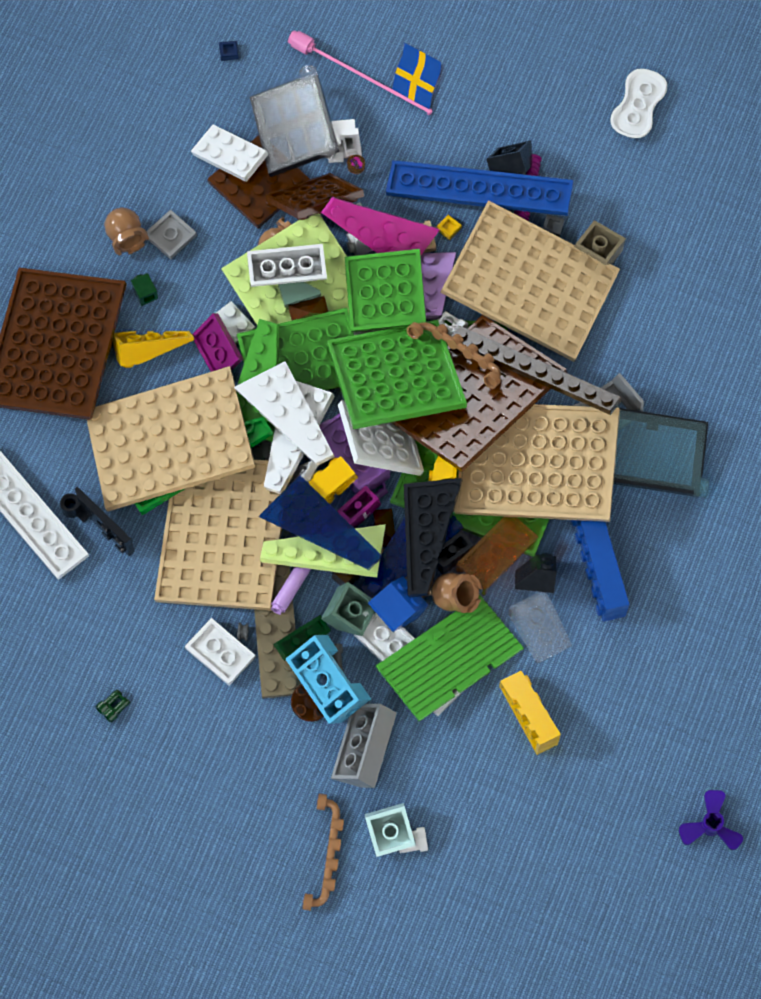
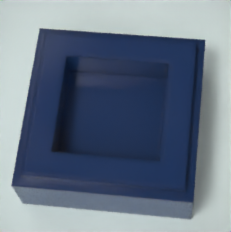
M237 41L219 42L221 61L239 59Z

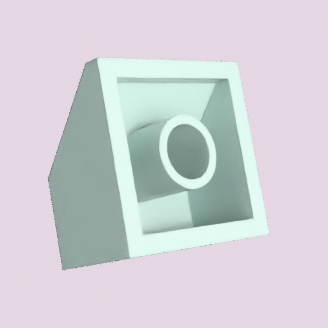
M404 803L365 814L376 857L416 846Z

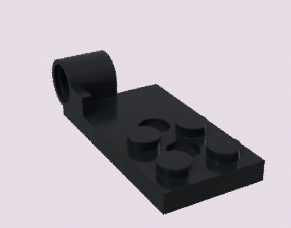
M75 488L76 495L68 493L61 498L60 506L66 517H78L83 523L90 518L102 530V535L108 541L112 539L116 543L115 547L120 553L123 554L125 552L130 556L135 552L131 538L80 488ZM70 503L75 504L73 508H66Z

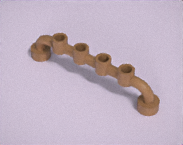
M413 322L407 327V334L412 339H418L423 334V330H428L435 339H442L447 342L451 349H458L463 352L465 358L477 361L482 369L488 368L492 372H489L484 377V383L488 388L494 389L500 384L501 371L494 364L493 356L491 354H485L484 356L478 354L479 349L475 344H470L467 347L463 344L461 335L455 334L452 337L447 334L448 329L445 325L440 324L436 327L427 322Z
M319 793L316 808L317 810L325 811V807H329L332 810L321 896L317 899H313V894L305 893L302 910L311 911V907H319L325 904L330 891L335 889L336 879H332V872L337 871L339 859H334L335 851H340L341 839H337L338 831L343 830L344 819H340L338 804L333 800L327 799V794Z

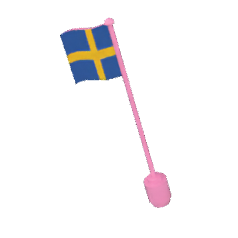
M294 30L290 34L288 43L291 44L292 48L305 55L315 51L427 112V115L432 114L430 104L433 91L440 76V61L404 43L403 55L395 72L393 88L391 89L315 48L314 38L303 32Z

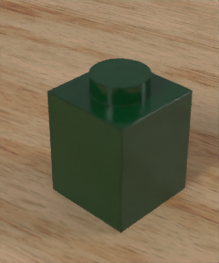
M148 273L137 275L131 280L132 289L141 306L158 299L157 290Z

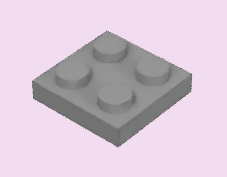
M172 210L168 211L146 231L149 241L170 260L197 236V232Z

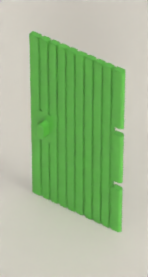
M481 595L478 597L481 601L473 612L460 613L455 611L376 665L377 670L419 722L453 699L455 694L452 690L456 689L458 693L463 692L491 672L487 667L491 664L496 669L524 649Z

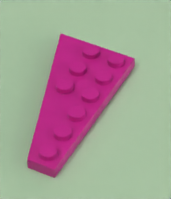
M334 197L331 198L321 212L376 253L420 249V255H422L440 231V229L433 226H427L423 223L410 221L406 218L373 210Z

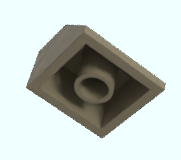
M594 220L574 247L604 265L613 264L623 251L626 238Z

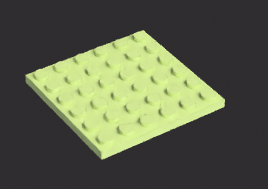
M313 214L305 220H298L250 250L323 244L327 279L306 281L305 283L320 290L321 296L325 297L329 312L342 308H348L349 312L344 258L347 256L320 214ZM247 253L221 268L256 325H258L259 319L276 324L292 321L288 307H284L278 284L251 287Z

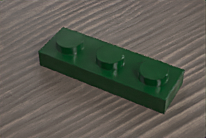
M321 615L273 644L284 661L314 635H327L331 632L326 622L321 619Z

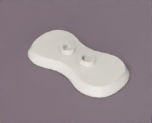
M636 69L628 75L625 83V97L611 114V125L615 131L631 138H641L650 132L653 125V110L667 92V82L662 75L648 69Z

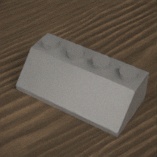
M365 704L349 717L331 779L361 788H375L394 725L396 712L382 704Z

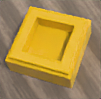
M447 215L436 228L440 229L439 232L443 236L451 240L462 229V225L450 215Z

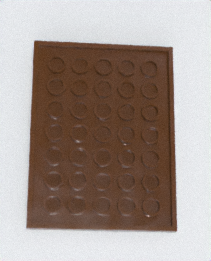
M18 268L0 333V408L92 420L127 286L126 281Z

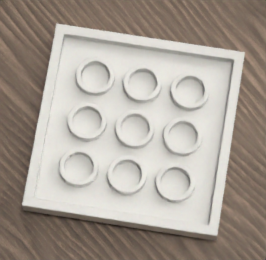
M340 401L338 408L355 464L421 476L424 469L415 440L392 423L353 429L345 401Z

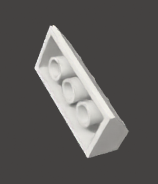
M323 244L247 251L251 287L327 279Z

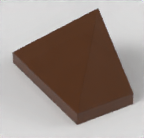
M324 296L288 306L291 320L329 312Z
M392 508L375 510L373 512L374 526L386 524L382 547L397 545Z

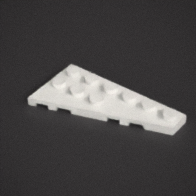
M286 361L234 387L239 394L317 466L335 457Z
M296 381L318 425H320L335 396L331 392ZM276 427L264 487L269 491L283 495L304 453Z

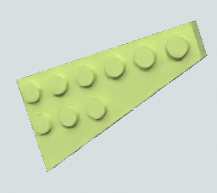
M386 524L264 541L260 562L377 578Z

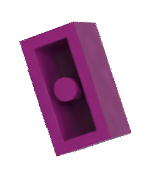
M364 486L337 512L350 529H355L380 507L381 503L379 498L367 486Z

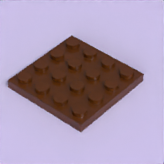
M258 135L250 143L262 148ZM272 145L277 165L290 161ZM265 160L247 182L221 169H218L207 179L208 183L258 229L280 210L266 202V194L310 180L299 168L270 177Z
M328 173L266 194L265 197L266 202L298 220H305L310 215L322 214V210L332 197L353 203L358 201L359 198L364 197V191Z

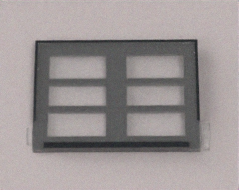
M314 66L301 68L299 79L250 97L262 149L268 153L265 161L270 177L324 157L331 159L339 152L320 78Z

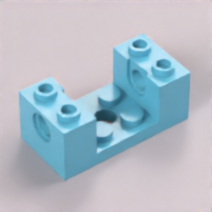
M314 635L288 656L286 661L329 724L342 723L369 702L371 698L361 683H350L332 656L338 650L329 636ZM322 674L327 676V683L325 685L320 683V676Z

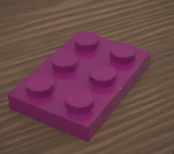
M213 313L192 334L194 342L211 372L229 366L233 370L243 360L218 313Z

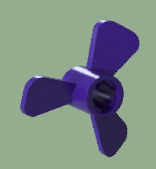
M708 790L704 794L707 814L701 822L680 825L678 832L684 845H690L703 834L707 836L718 835L730 850H737L741 845L743 836L723 826L724 818L719 813L726 797L723 791ZM712 819H714L716 821V823L714 824V827L716 829H712V827L709 826V824L707 825L706 822L708 821L710 823Z

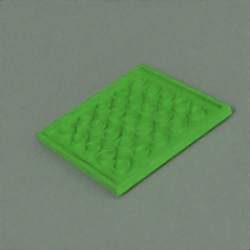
M438 320L427 322L435 325L436 327L439 326ZM397 327L327 340L329 353L353 429L467 408V401L446 342L442 339H435L428 330H423V334L418 339H412L407 334V327Z

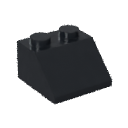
M531 140L498 147L486 159L489 170L527 174L526 172L532 165Z
M549 553L537 554L515 570V589L554 593L557 572L556 556Z

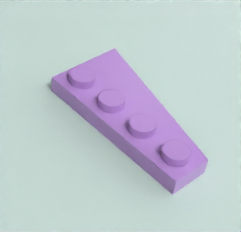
M456 252L423 253L421 255L426 320H437L442 317L446 295L440 292L453 269Z

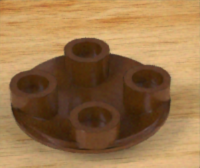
M302 684L299 685L291 697V707L295 715L308 722L322 719L324 717L305 687Z

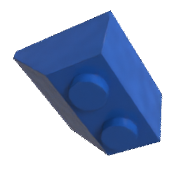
M404 576L391 582L368 602L392 632L417 620L428 606L421 596H408L407 580Z

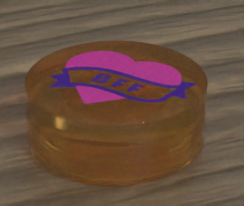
M360 155L349 157L347 160L348 170L353 174L362 173L365 169L364 158Z

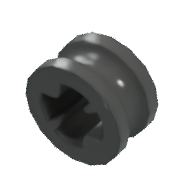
M238 623L237 640L243 638L245 641H248L249 623H246V625Z

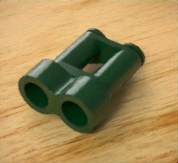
M118 689L95 706L97 711L110 723L130 704L126 697L121 696L122 693ZM120 699L121 701L113 708L111 704Z

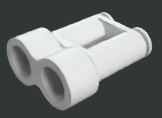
M447 311L442 314L440 319H437L439 325L443 324L447 327L450 336L458 326L466 329L468 327L466 321L456 318ZM447 320V321L450 322L452 325L450 326V325L444 323V321Z
M425 827L416 828V830L412 831L416 846L399 850L400 853L420 850V852L428 851Z

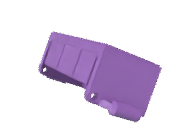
M340 413L332 419L328 418L322 422L319 427L335 456L334 458L342 456L358 476V479L349 486L352 491L357 494L364 486L373 491L382 485L383 487L374 494L379 499L387 494L385 481L390 478V470L354 463Z

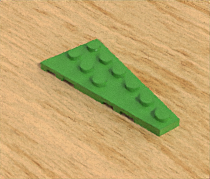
M259 319L237 385L278 365V324ZM237 392L244 422L263 417L273 431V435L265 440L272 442L275 426Z

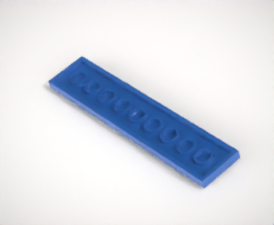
M392 160L386 196L483 207L486 206L489 200L504 209L568 216L574 182L568 179Z

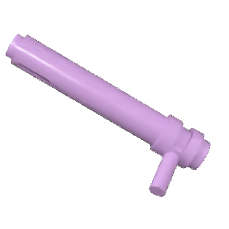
M321 524V526L316 528L314 534L334 532V530L327 524ZM294 567L271 604V610L274 613L281 615L286 611L311 569Z

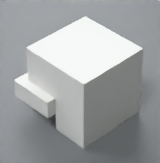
M355 119L331 121L339 152L328 156L329 163L344 162V158L362 157L359 130L356 128Z

